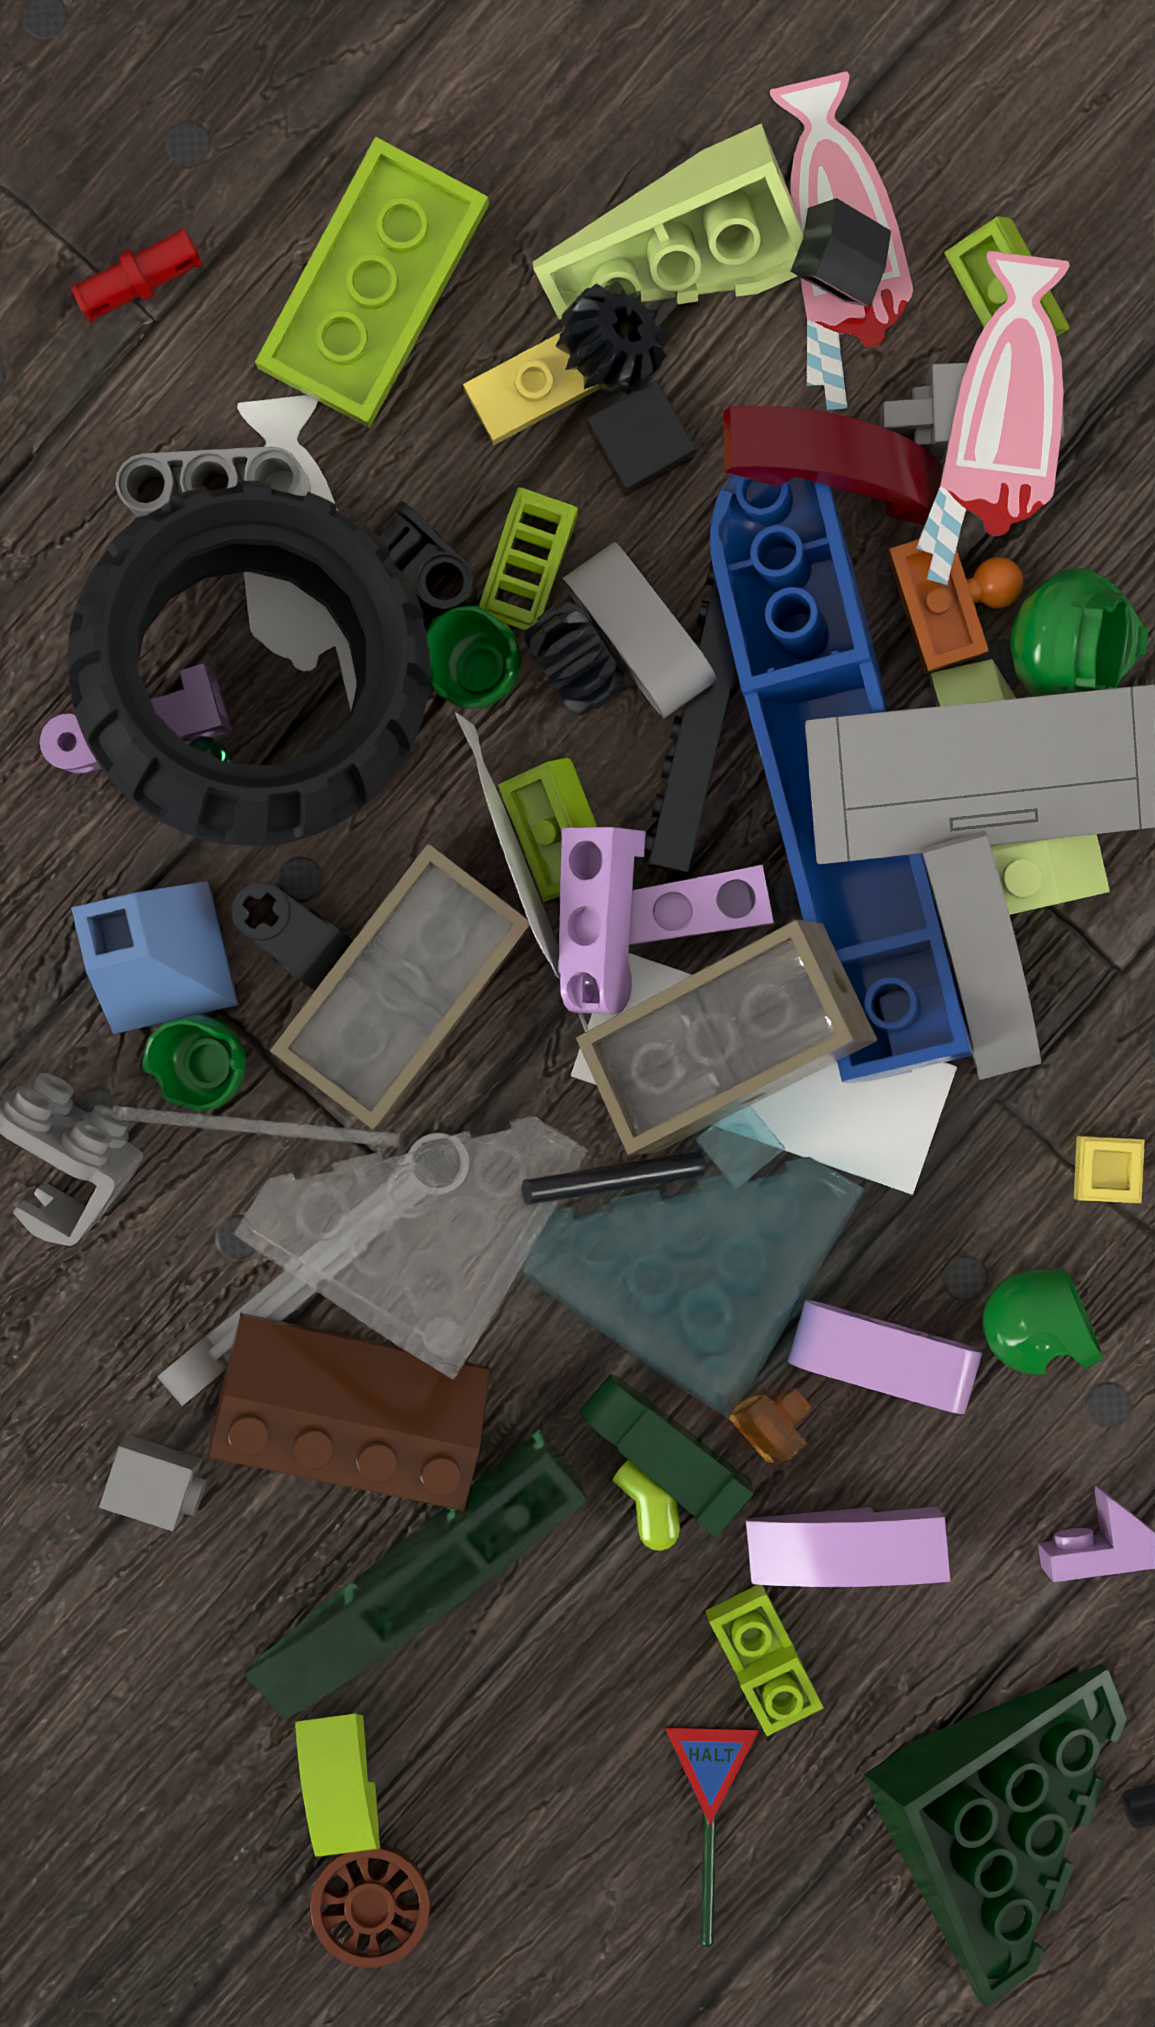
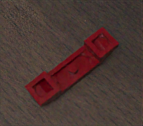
M748 405L730 406L723 411L725 473L778 487L793 477L802 478L884 500L886 502L887 516L921 525L926 524L941 485L943 466L935 456L916 442L894 431L866 421L816 410Z

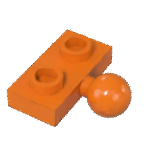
M920 539L890 548L887 551L886 555L924 674L983 656L989 652L974 604L981 602L987 607L999 609L1013 604L1019 598L1023 590L1024 578L1022 571L1015 562L1004 557L990 558L979 565L972 578L966 579L956 549L948 584L945 585L927 579L933 554L916 549Z

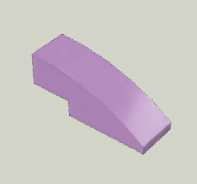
M871 1507L745 1518L752 1584L801 1587H869L951 1582L945 1517L938 1507L873 1512Z

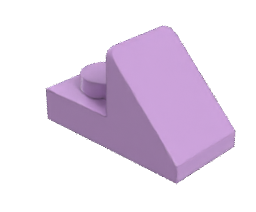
M1096 1485L1094 1486L1100 1535H1094L1093 1530L1088 1528H1072L1056 1532L1054 1534L1055 1541L1038 1543L1041 1568L1053 1582L1155 1569V1531Z

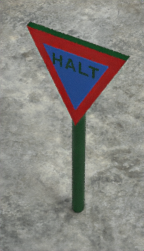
M664 1726L704 1812L701 1943L704 1947L708 1948L714 1942L716 1813L752 1746L759 1729Z

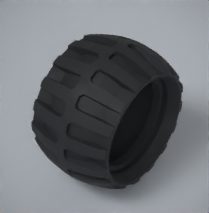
M239 481L236 486L208 490L204 486L197 487L171 497L166 504L148 515L137 517L114 538L112 544L91 570L76 603L68 639V682L75 716L91 753L108 778L135 805L161 823L198 839L225 845L270 846L301 840L338 825L365 807L384 789L406 759L424 717L430 684V649L423 623V612L410 581L402 576L392 561L388 547L367 526L359 528L336 510L337 506L335 503L311 492H307L306 496H298L272 489L271 482ZM251 572L289 581L327 608L349 642L357 686L349 721L318 750L278 765L229 764L188 746L155 713L138 671V661L144 634L170 599L205 578Z

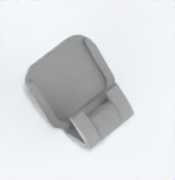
M40 1073L36 1080L28 1081L27 1084L16 1087L0 1100V1134L77 1179L90 1181L97 1185L86 1206L50 1184L43 1182L37 1187L34 1195L43 1204L44 1208L41 1210L23 1200L15 1208L13 1214L34 1236L47 1242L73 1246L106 1213L135 1174L143 1159V1154L139 1149L127 1142L129 1135L126 1129L129 1126V1121L125 1116L103 1105H96L92 1112L83 1111L75 1106L71 1099L74 1090L70 1084L55 1075Z

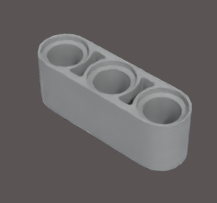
M272 446L143 453L130 457L121 465L117 472L115 483L118 496L137 517L148 515L162 507L171 497L201 487L205 479L218 473L228 476L227 488L236 486L239 481L265 482L267 477L273 472L285 470L293 474L292 484L286 492L298 496H306L307 492H311L309 478L294 455L283 448ZM153 477L164 478V490L159 498L149 503L138 501V490L144 481Z
M616 542L611 543L561 578L576 605L580 607L596 632L662 718H666L717 682V677L703 653Z

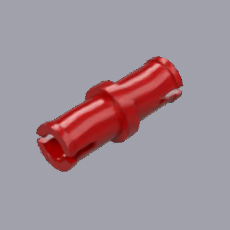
M183 226L177 232L135 254L131 249L119 254L120 262L80 283L72 284L71 289L82 312L92 324L98 318L138 297L144 302L155 297V288L196 267L203 266V262L191 237Z

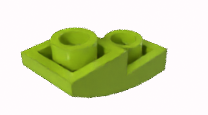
M758 1584L705 1611L709 1623L737 1675L739 1684L766 1736L823 1709L818 1694L763 1585Z
M355 1713L295 1722L302 1794L315 1856L322 1857L380 1849L376 1786L374 1782L368 1781L363 1715Z

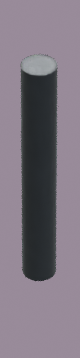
M697 1151L524 1179L521 1190L525 1203L532 1205L702 1177L706 1171V1163L702 1153Z

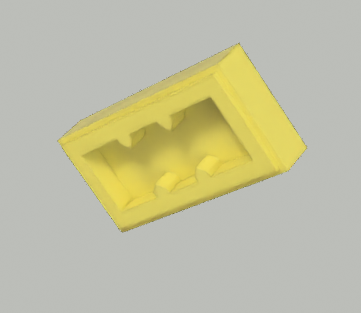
M561 332L463 384L464 391L493 445L600 389L598 384L584 389L583 375L578 370H565L570 355L556 347Z

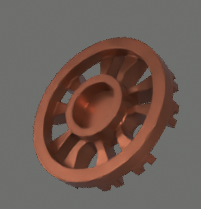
M380 1845V1849L338 1854L329 1860L328 1864L319 1874L311 1896L310 1913L312 1924L323 1946L341 1961L364 1968L386 1966L405 1957L422 1938L429 1919V1891L425 1876L422 1875L419 1866H416L406 1853L400 1852V1849L396 1847L392 1849ZM369 1858L388 1861L387 1871L379 1876L374 1875L369 1869ZM355 1860L363 1875V1878L357 1881L348 1863ZM399 1869H402L407 1875L393 1888L388 1881ZM336 1873L347 1882L349 1890L339 1893L325 1886L331 1876ZM416 1888L419 1905H403L397 1900V1897L401 1892ZM345 1903L344 1910L322 1913L321 1905ZM396 1913L415 1922L414 1929L412 1930L393 1919L394 1914ZM340 1921H347L354 1930L344 1943L341 1944L332 1936L328 1929ZM387 1928L393 1931L401 1944L383 1952L377 1933ZM359 1933L371 1935L367 1954L356 1952Z

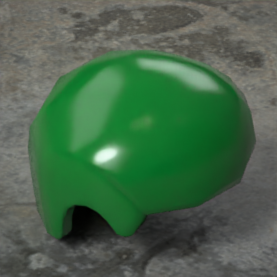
M479 606L453 607L432 620L426 631L427 643L430 649V685L442 698L463 709H483L492 706L512 691L521 670L522 662L517 639L506 623Z
M196 1014L164 1022L149 1036L142 1059V1067L144 1072L151 1074L156 1079L161 1089L162 1099L200 1112L225 1105L242 1088L247 1059L243 1044L229 1025L211 1016Z

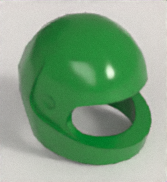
M1065 1268L1029 1269L1011 1274L997 1284L988 1296L983 1310L982 1324L984 1337L997 1359L1010 1369L1026 1375H1048L1046 1365L1049 1360L1056 1356H1071L1086 1369L1104 1359L1089 1316Z

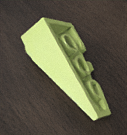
M759 124L700 151L532 263L543 289L559 320H561L563 312L572 302H575V299L585 289L591 288L596 283L604 288L606 285H610L617 280L627 295L641 290V302L676 298L677 304L698 302V295L731 290L735 291L736 297L761 293L797 277V275L790 271L803 240L804 231L763 126Z
M993 659L929 674L936 707L1016 699ZM1097 834L991 846L1009 915L1110 892Z

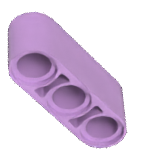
M805 1300L788 1362L804 1370L941 1410L965 1414L983 1352L953 1340L821 1302Z

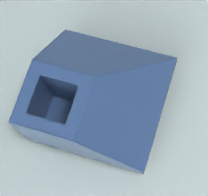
M209 881L135 892L71 907L85 969L113 1034L164 1023L174 1018L203 1014L239 1005Z

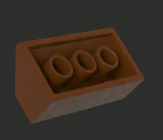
M240 1313L210 1433L209 1458L464 1511L480 1451L490 1369L483 1365Z

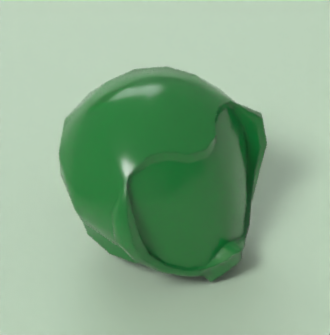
M1068 568L1067 570H1060L1027 596L1014 621L1011 631L1010 649L1016 677L1033 697L1115 689L1138 658L1145 654L1148 628L1142 625L1128 598L1109 579L1091 569Z

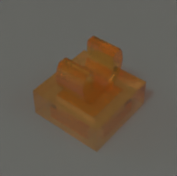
M794 1388L788 1394L782 1391L772 1401L766 1394L746 1398L727 1417L764 1460L770 1464L790 1460L807 1444L793 1426L807 1415L812 1406Z

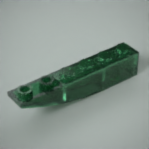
M539 1429L470 1486L464 1511L443 1507L245 1668L244 1675L284 1720L288 1719L344 1685L432 1625L485 1585L586 1503L588 1499L579 1474Z

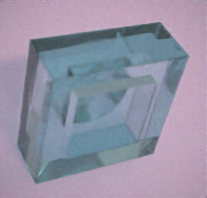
M751 1105L712 1124L694 1139L734 1189L740 1187L785 1149L784 1145Z

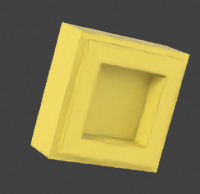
M1077 1136L1074 1199L1142 1203L1145 1140Z

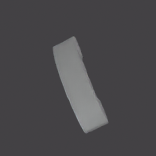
M986 831L921 848L935 906L940 916L979 1080L1041 1064L1037 1033L1024 972Z

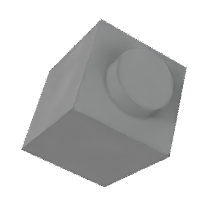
M130 1435L118 1447L99 1508L174 1531L183 1519L184 1514L194 1517L198 1510L207 1481L197 1477L202 1458Z

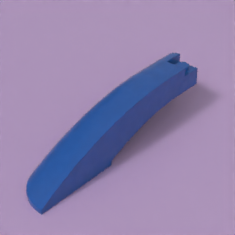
M732 474L725 489H720L711 520L710 553L741 690L746 700L803 920L823 923L878 1040L837 1061L841 1081L843 1083H856L910 1073L913 1072V1069L972 1056L973 1051L940 916L935 906L923 854L828 864L817 863L805 722L814 719L890 712L832 487L798 477H793L778 487Z

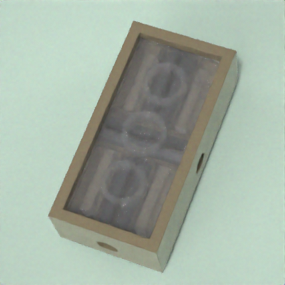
M427 844L273 1045L270 1052L372 1130L380 1127L531 929L528 919L430 844Z
M797 919L576 1037L627 1155L659 1152L878 1041L823 923Z

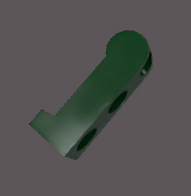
M610 1374L579 1410L582 1417L593 1429L617 1446V1450L693 1514L696 1522L715 1538L754 1495L751 1479L631 1385L613 1374Z

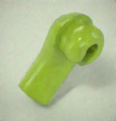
M627 1460L615 1474L613 1482L636 1502L638 1532L645 1546L658 1551L669 1549L679 1537L678 1502L630 1460Z

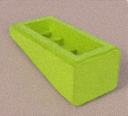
M517 488L479 604L480 608L497 617L509 627L523 632L538 621L536 618L546 611L578 518L577 507L524 488ZM528 514L557 524L556 534L554 535L523 524L525 515ZM517 539L550 550L548 559L544 560L515 550L514 547ZM508 564L541 575L539 586L505 575ZM503 589L534 600L531 611L496 600L499 590Z

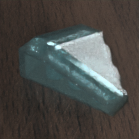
M806 1157L785 1162L787 1173L748 1181L747 1172L744 1170L698 1180L700 1191L661 1199L659 1189L612 1198L610 1199L612 1210L573 1218L571 1207L555 1210L545 1214L513 1259L511 1265L522 1275L674 1385L729 1418L765 1364L862 1197L864 1188L813 1158Z

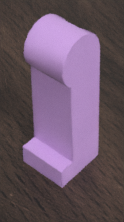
M204 663L179 670L184 685L183 690L150 699L155 713L186 744L232 731L216 672ZM58 715L50 719L43 727L40 736V749L45 759L54 767L76 774L102 769L91 753L75 715Z
M615 827L562 828L558 973H560L561 997L564 1005L571 1012L618 1014L628 1004L632 989V975L628 965L634 857H644L646 831Z
M763 865L632 890L629 946L773 924Z

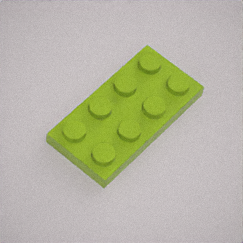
M375 136L255 360L257 368L370 428L489 206L488 196Z

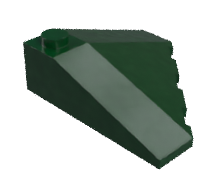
M1102 1664L918 1738L864 1774L890 1836L978 2001L985 2008L1037 1970L1044 1948L1033 1941L1035 1931L1045 1906L1051 1910L1058 1911L1075 1865L1063 1857L1065 1848L1076 1822L1079 1825L1089 1826L1105 1782L1100 1776L1093 1774L1095 1765L1106 1738L1110 1741L1119 1742L1127 1718L1109 1669Z

